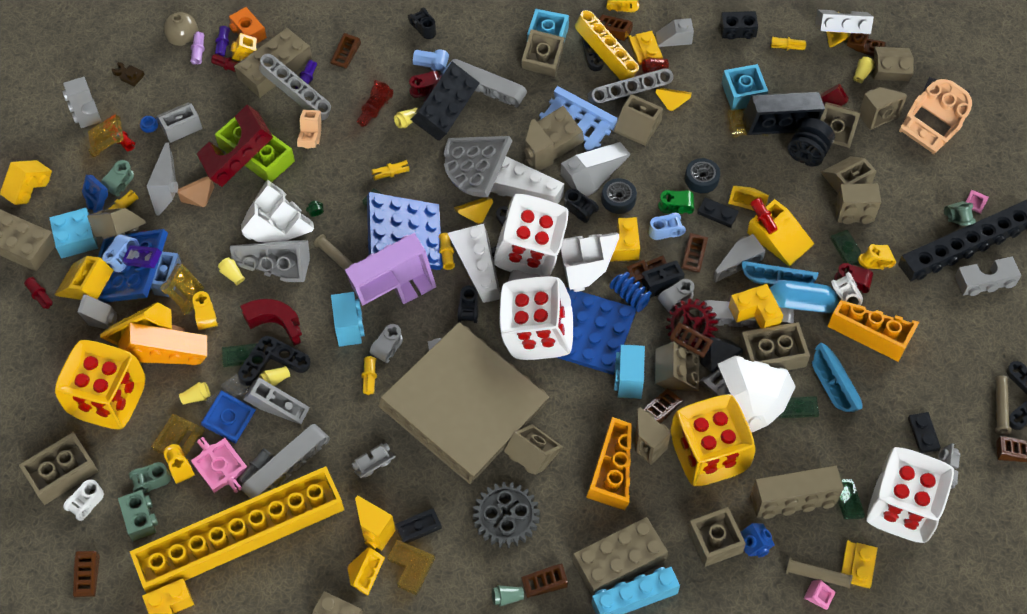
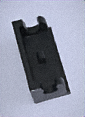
M676 260L642 272V284L647 287V292L650 291L652 293L651 298L660 295L665 289L684 279L685 274Z

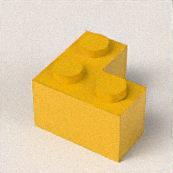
M37 160L11 162L0 195L14 205L27 204L31 198L33 188L47 186L52 170Z
M637 217L618 218L617 233L619 234V240L610 262L639 260L640 242Z
M767 284L731 295L729 309L736 323L755 317L760 329L781 325L784 315Z
M183 578L142 595L148 614H174L194 605L188 586Z

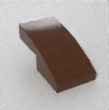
M664 255L648 262H645V260L639 261L627 268L630 276L635 277V284L638 281L642 282V272L667 264Z

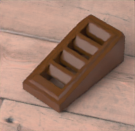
M602 15L599 18L601 23L603 21L606 22L604 27L612 36L622 41H625L632 31L633 22L606 15Z
M344 33L330 63L347 69L361 45L360 38ZM338 58H339V59H342V60H344L345 62H344V63L338 62L337 59H338Z
M690 233L681 269L700 273L708 237ZM691 243L700 244L702 247L691 245ZM690 249L701 251V253L691 252ZM688 255L699 257V260L688 258ZM688 261L698 264V266L694 267L686 264Z
M680 322L677 323L669 338L703 358L713 340ZM681 329H684V334L682 335L681 339L678 340L677 337ZM690 332L692 333V335L688 343L686 344L684 343V340ZM695 336H697L699 339L693 348L690 345ZM702 340H704L706 343L700 352L697 349Z
M667 388L649 403L644 410L649 411L654 416V419L661 424L683 400ZM666 396H670L673 400H675V402L672 403L666 398ZM663 400L669 407L665 406L661 401ZM659 405L662 409H664V411H661L656 406ZM652 410H655L660 415L657 416Z
M1003 436L998 438L996 441L998 460L1027 462V441ZM1014 447H1017V453L1014 452ZM1021 447H1025V454H1022Z
M77 551L75 553L74 597H93L96 594L100 559L96 551ZM82 568H91V571H82ZM81 577H91V580L80 579ZM82 585H90L89 589H79Z
M563 564L554 565L521 577L527 598L568 587ZM558 573L560 580L556 582L554 574ZM546 576H550L551 584H548ZM537 578L542 579L543 587L539 586ZM529 580H533L534 590H531Z

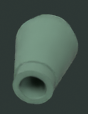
M497 585V587L492 588L493 604L499 605V607L524 600L522 587Z

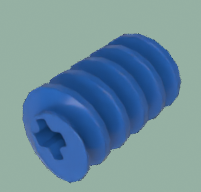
M629 272L617 275L611 281L610 288L614 289L615 293L620 294V297L625 299L632 308L635 307L637 312L642 311L647 306L652 293L648 291L644 294L646 287L643 286L639 289L641 285L639 281L633 284L635 277L628 279L630 276Z

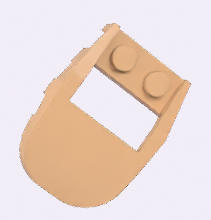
M936 80L916 98L899 132H903L934 155L963 126L962 124L972 107V99L969 93L951 80ZM921 107L951 127L945 136H942L915 117V114Z

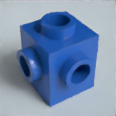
M752 523L740 532L746 543L744 551L748 556L763 557L769 553V549L775 546L771 533L763 523Z

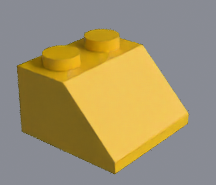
M357 495L355 501L365 544L373 550L378 548L382 551L396 531L393 516Z

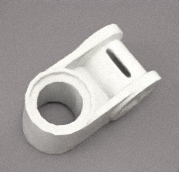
M849 272L846 273V276L836 281H831L834 290L842 301L849 302L848 298L853 296L859 301L857 305L861 306L863 297Z
M86 480L65 501L63 508L66 511H71L76 515L77 520L82 521L102 500L104 492L96 481ZM96 489L93 494L89 495L91 490Z

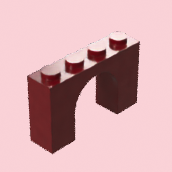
M248 104L234 116L241 128V137L231 152L224 155L221 149L208 142L197 153L209 179L221 187L273 138L260 114Z

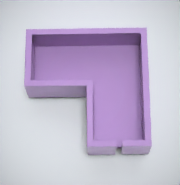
M415 233L404 236L400 241L387 245L383 250L370 254L366 259L354 263L345 269L352 289L362 306L393 289L403 304L417 298L418 295L409 282L410 280H413L421 295L436 288L426 251Z

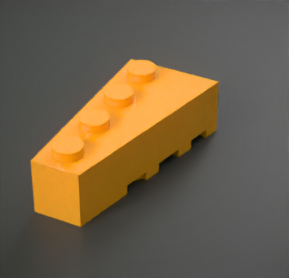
M840 300L827 327L899 362L919 322L914 320L912 322L905 321L903 317L896 315L895 317L883 315L882 311H869L864 306Z
M612 417L586 498L626 510L630 496L631 423Z

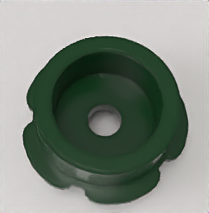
M318 201L310 202L308 204L309 207L306 208V212H309L311 217L321 215L324 212L323 203Z

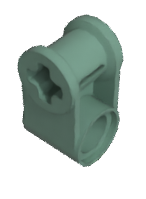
M125 160L116 162L101 181L108 189V192L117 197L120 196L119 193L125 190L134 177L129 162Z
M961 201L944 207V214L948 216L949 222L960 226L976 223L972 213L973 203Z
M156 462L131 471L129 478L133 481V493L139 490L147 493L167 485L171 480V474L166 466L161 462ZM160 472H163L161 476L156 477Z

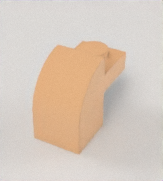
M303 110L300 116V134L297 139V147L316 148L321 136V111Z

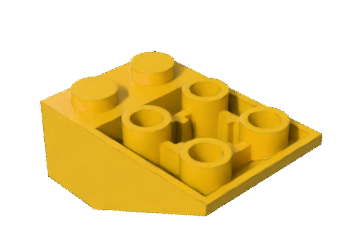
M774 199L766 206V209L771 212L770 216L778 230L773 234H768L762 222L757 220L758 216L756 215L749 222L747 234H754L761 245L790 267L814 245V242L791 212Z
M85 256L72 264L54 295L82 300L84 294L98 299L114 270L100 257Z

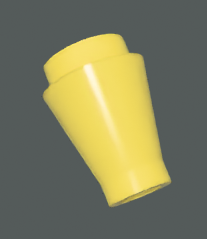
M869 57L859 59L853 80L863 83L864 79L875 67L874 60Z
M418 108L397 112L394 116L396 126L398 128H406L413 123L410 119Z
M228 257L219 263V272L236 285L245 280L234 259L231 260Z
M284 366L282 368L265 370L259 375V378L276 386L290 377V372Z
M198 382L179 394L183 405L205 401L211 396L205 382Z

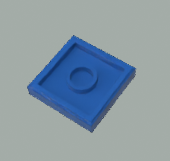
M221 390L201 422V426L236 444L256 409Z

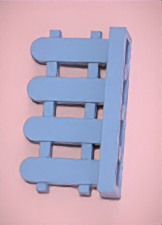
M559 86L554 90L555 99L551 98L549 108L545 113L541 112L539 115L542 119L564 106L574 120L576 118L580 120L578 126L583 131L584 149L587 152L600 148V142L605 135L609 136L611 130L614 131L617 123V117ZM592 126L595 130L590 137L585 136L588 129Z

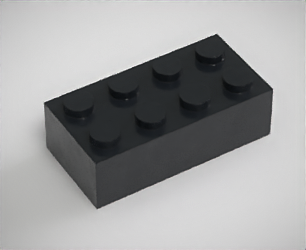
M452 61L442 71L410 120L440 141L448 133L480 82Z
M819 92L752 95L742 116V121L747 135L796 133L797 128L804 119L814 118L820 120L825 107Z

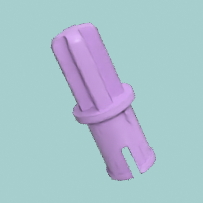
M200 32L194 34L193 44L191 45L192 55L190 62L192 64L202 63V53L205 48L203 46L204 34Z

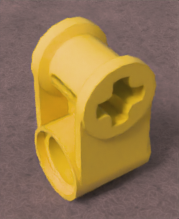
M607 0L606 7L609 11L635 12L639 9V3L637 2L638 0Z
M871 244L865 253L858 256L860 265L866 269L884 270L885 267L891 268L896 264V260L888 245Z
M204 291L194 294L192 301L198 330L218 326L209 294Z
M177 444L167 446L163 454L175 483L178 484L195 476L181 447Z

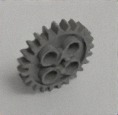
M503 482L501 488L495 484L494 490L487 487L488 494L481 492V499H476L478 506H473V512H475L473 520L476 521L474 522V527L479 528L478 534H484V541L491 538V545H494L496 541L499 542V548L502 547L503 543H506L507 547L510 548L512 542L517 547L518 540L526 543L525 536L532 538L531 530L536 531V524L539 523V517L537 516L540 515V510L536 509L538 502H533L534 495L528 496V489L522 492L521 485L514 488L513 482L509 487H506L505 482ZM502 499L510 500L507 504H503L500 501ZM519 511L526 513L524 516L516 515ZM490 513H494L497 515L495 518L492 519L487 517V515ZM504 526H510L513 529L510 531H504L502 528Z

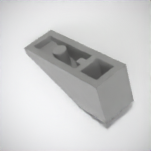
M754 234L743 236L736 242L715 270L713 279L715 283L741 271L742 261L758 263L763 260L765 249Z
M257 378L251 384L243 399L260 410L300 425L310 408L261 378Z

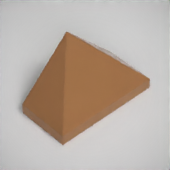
M206 176L178 189L177 194L183 203L205 207L214 189V184Z

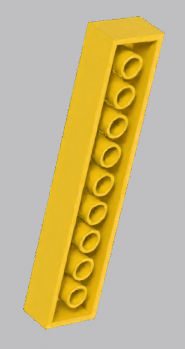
M325 466L129 552L143 589L146 593H149L182 578L186 581L344 511V506Z

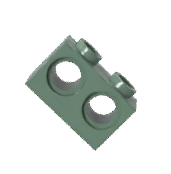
M139 490L118 498L126 529L132 541L157 533L155 526L158 525L155 513L151 514L149 508L153 507L149 495L145 496L144 492ZM136 504H141L138 508L133 509ZM146 521L145 525L138 527L139 523Z

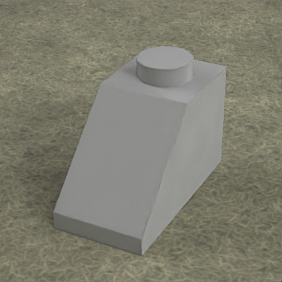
M691 18L673 20L657 31L655 34L658 46L692 44L694 30Z
M83 294L77 312L88 326L108 329L116 323L117 314L112 306Z

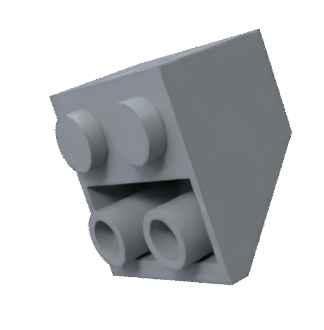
M189 102L155 116L169 143L203 129L192 103Z

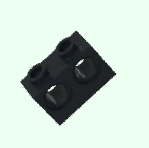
M756 11L722 12L720 20L722 39H751L756 37L758 31Z

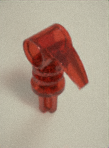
M374 81L370 98L362 106L363 113L357 120L361 127L367 126L371 118L378 116L384 103H389L388 100L393 97V89L389 88L384 82Z

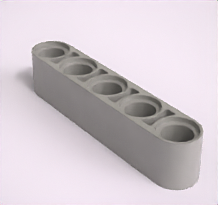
M264 54L261 57L259 70L267 79L305 110L325 109L326 112H321V121L328 118L331 105L323 96L273 55ZM264 63H269L272 66L267 67L264 65ZM282 74L285 78H280L277 75ZM291 86H297L299 89H293ZM305 97H310L312 100L308 101Z
M458 59L452 60L480 82L475 90L476 92H483L486 96L494 99L498 98L501 102L515 105L514 107H518L527 94L526 88L518 83Z
M661 69L600 86L589 92L588 99L592 104L596 105L671 83L673 73L669 69ZM661 73L666 75L665 82L660 78ZM644 78L650 80L649 86L644 84ZM628 82L633 84V91H630L628 89ZM612 87L617 89L618 93L616 96L611 93ZM596 91L601 94L600 100H596L594 97Z
M705 300L707 307L711 306L713 308L711 313L715 312L717 314L713 318V320H718L719 322L716 325L724 326V324L732 327L748 326V328H760L755 317L736 323L729 309L730 302ZM779 307L784 315L781 325L794 323V309ZM699 310V317H703V313Z
M316 424L310 425L243 484L242 491L252 499L275 489L278 484L281 485L287 480L294 470L297 471L303 466L309 457L312 458L322 449L321 446L326 445L330 437Z

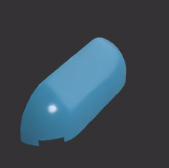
M742 261L744 275L750 281L758 284L773 286L780 280L814 283L818 277V272Z
M780 280L769 288L778 306L781 308L831 313L834 312L839 304L836 292L830 286L823 284Z
M819 343L815 348L816 352L812 366L833 405L845 412H855L862 409L861 398L839 359L828 346Z

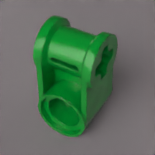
M665 190L661 193V201L658 204L661 212L692 214L694 212V197L691 191Z

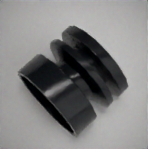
M804 119L801 121L788 145V152L794 160L800 163H805V165L810 167L819 166L834 142L835 133L828 124L819 119Z

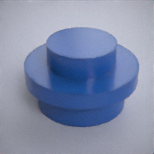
M145 116L141 119L140 128L143 132L151 133L158 128V122L152 116Z

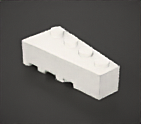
M506 156L491 192L504 197L525 194L558 204L564 196V183Z
M484 224L449 232L448 236L473 285L477 289L482 302L500 299L501 294L491 246Z

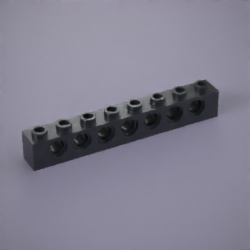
M1027 200L903 254L898 263L899 267L910 282L916 279L919 281L931 272L938 273L947 265H955L962 258L969 259L978 251L984 252L993 244L1000 245L1009 237H1017L1022 231L1027 230Z

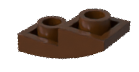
M851 33L847 46L874 57V47H885L886 42L869 39V34Z

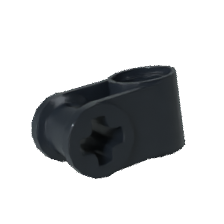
M424 7L419 12L408 15L410 24L422 37L432 39L436 36L435 20Z
M577 189L566 191L564 207L578 219L587 223L589 217L593 213L598 212L599 206L594 200L589 199Z
M468 285L461 289L458 323L462 321L478 323V292L474 286ZM473 296V298L467 299L466 297Z

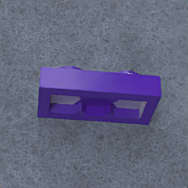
M130 245L122 262L127 266L155 268L162 251L153 247Z

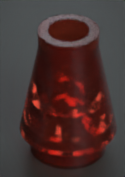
M647 57L642 60V70L644 73L669 68L668 59Z

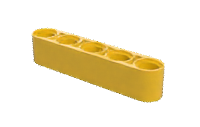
M582 11L575 24V29L621 81L634 77L639 69L638 64L592 12Z

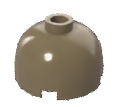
M176 12L168 16L163 27L168 42L178 46L186 45L185 43L190 41L193 42L194 34L199 32L196 20L185 12Z

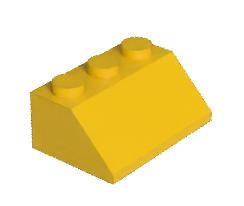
M158 302L113 324L100 334V338L118 346V341L130 323L172 330L171 309Z

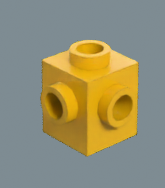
M240 33L236 42L233 41L231 45L232 59L241 62L256 51L257 38Z

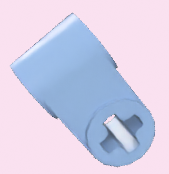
M672 213L654 217L650 222L648 231L650 238L661 240L683 235L686 232V228L682 226L680 214Z
M117 235L109 248L104 252L103 261L109 263L115 272L123 271L127 265L122 260L130 245L139 246L137 239L125 235Z

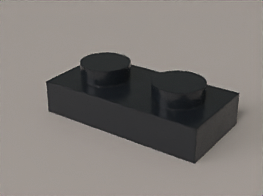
M705 197L697 214L731 228L739 211Z
M929 412L909 415L908 420L919 453L939 451L941 447Z
M434 508L395 524L403 545L442 529Z

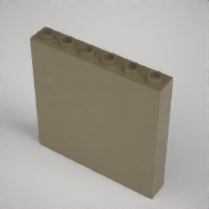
M459 322L381 397L378 407L466 482L471 484L504 450L513 433L524 428L546 405L549 396L543 389L533 384L529 377L522 375L513 364L504 360L497 351H493L487 346L483 339L475 336L467 326H463Z

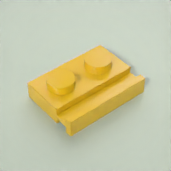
M652 31L639 33L633 37L631 35L628 36L638 65L662 60V53Z
M847 540L841 573L853 575L851 584L870 589L877 547L852 543Z

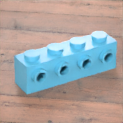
M661 567L650 575L642 574L635 577L634 581L628 583L620 582L612 589H601L595 592L592 596L591 604L596 614H625L678 594L680 584L672 567L666 569Z

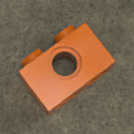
M247 7L229 16V27L238 36L242 33L257 38L256 44L267 38L265 27Z

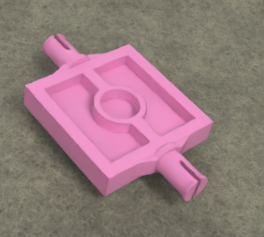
M204 437L201 440L199 439L197 443L203 451L192 459L191 462L211 490L215 493L224 486L230 485L235 493L238 490L240 491L242 487L236 479L247 470V466L226 438L212 445H209Z

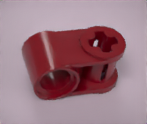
M430 71L425 74L412 76L409 80L411 86L409 90L410 95L415 98L426 96L438 79V72Z
M843 263L839 266L838 272L834 276L835 281L846 276V273L849 272L859 291H863L862 293L870 291L873 278L871 270L849 263Z

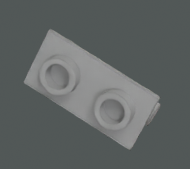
M381 443L371 449L372 458H369L367 453L356 458L351 464L355 474L360 478L368 477L375 469L388 465L395 458V455L389 452L388 444Z
M952 443L940 449L938 459L955 469L959 468L960 453L958 449L954 448V444ZM954 470L951 488H955V485L958 484V471Z

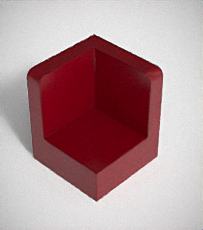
M840 83L821 94L824 106L826 102L842 106L849 99Z

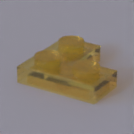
M396 540L388 556V561L405 568L397 585L399 588L417 595L435 560V556Z

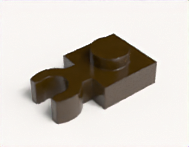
M121 62L117 63L120 68L119 70L112 68V73L115 76H119L121 81L134 87L145 75L144 71L131 65L125 68Z

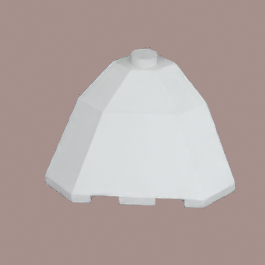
M267 180L248 209L241 224V231L247 239H253L256 242H280L312 232L314 225L308 217L301 214L302 210L293 201L289 203L285 199L287 194L282 189Z
M617 232L604 235H589L587 238L576 236L563 239L560 250L570 290L573 289L574 292L583 291L585 287L590 286L606 272L619 240Z
M736 355L718 363L728 390L737 400L751 432L768 426L784 412L796 387L787 369H777L762 362L744 360L743 357Z

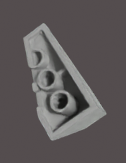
M621 142L584 152L561 163V176L572 189H577L587 197L595 193L609 179L610 175L630 156V153Z
M169 143L164 144L147 184L156 215H160L172 202L175 193L178 192L174 160Z
M308 240L230 246L231 260L234 259L238 267L250 271L258 269L264 271L266 276L270 277L271 274L279 276L280 280L284 282L305 281L310 261Z

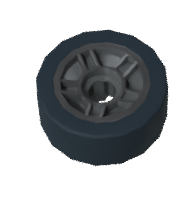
M698 158L688 164L685 172V183L692 191L709 193L718 186L720 168L715 162L706 158Z
M617 178L608 181L602 189L601 200L606 210L615 214L631 211L636 202V188L626 179Z

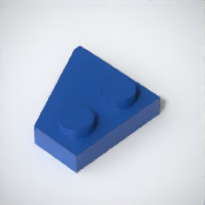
M86 175L82 193L86 199L88 209H92L93 213L103 210L105 200L108 197V189L93 175Z

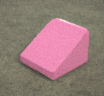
M971 190L966 202L973 203L972 210L981 214L989 197Z
M814 580L811 582L804 599L827 610L836 592L822 580Z

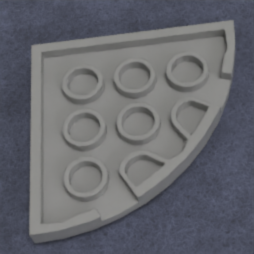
M510 136L448 138L444 150V167L448 177L464 193L477 197H488L511 146L512 139Z

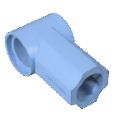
M441 49L435 52L415 50L413 65L430 67L433 71L438 70L442 73L447 66L449 54Z

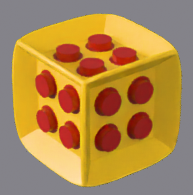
M80 340L72 349L58 376L55 394L63 409L73 417L110 429H123L131 418L142 395L146 377L138 359L128 351L100 342Z
M720 395L687 405L675 412L671 424L672 441L684 473L692 486H704L728 479L750 468L755 455L754 439L746 418L733 395Z

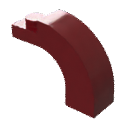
M258 299L240 306L250 329L264 323H276L286 330L294 346L301 343L299 336L302 333L299 328L298 315L287 304L273 299Z

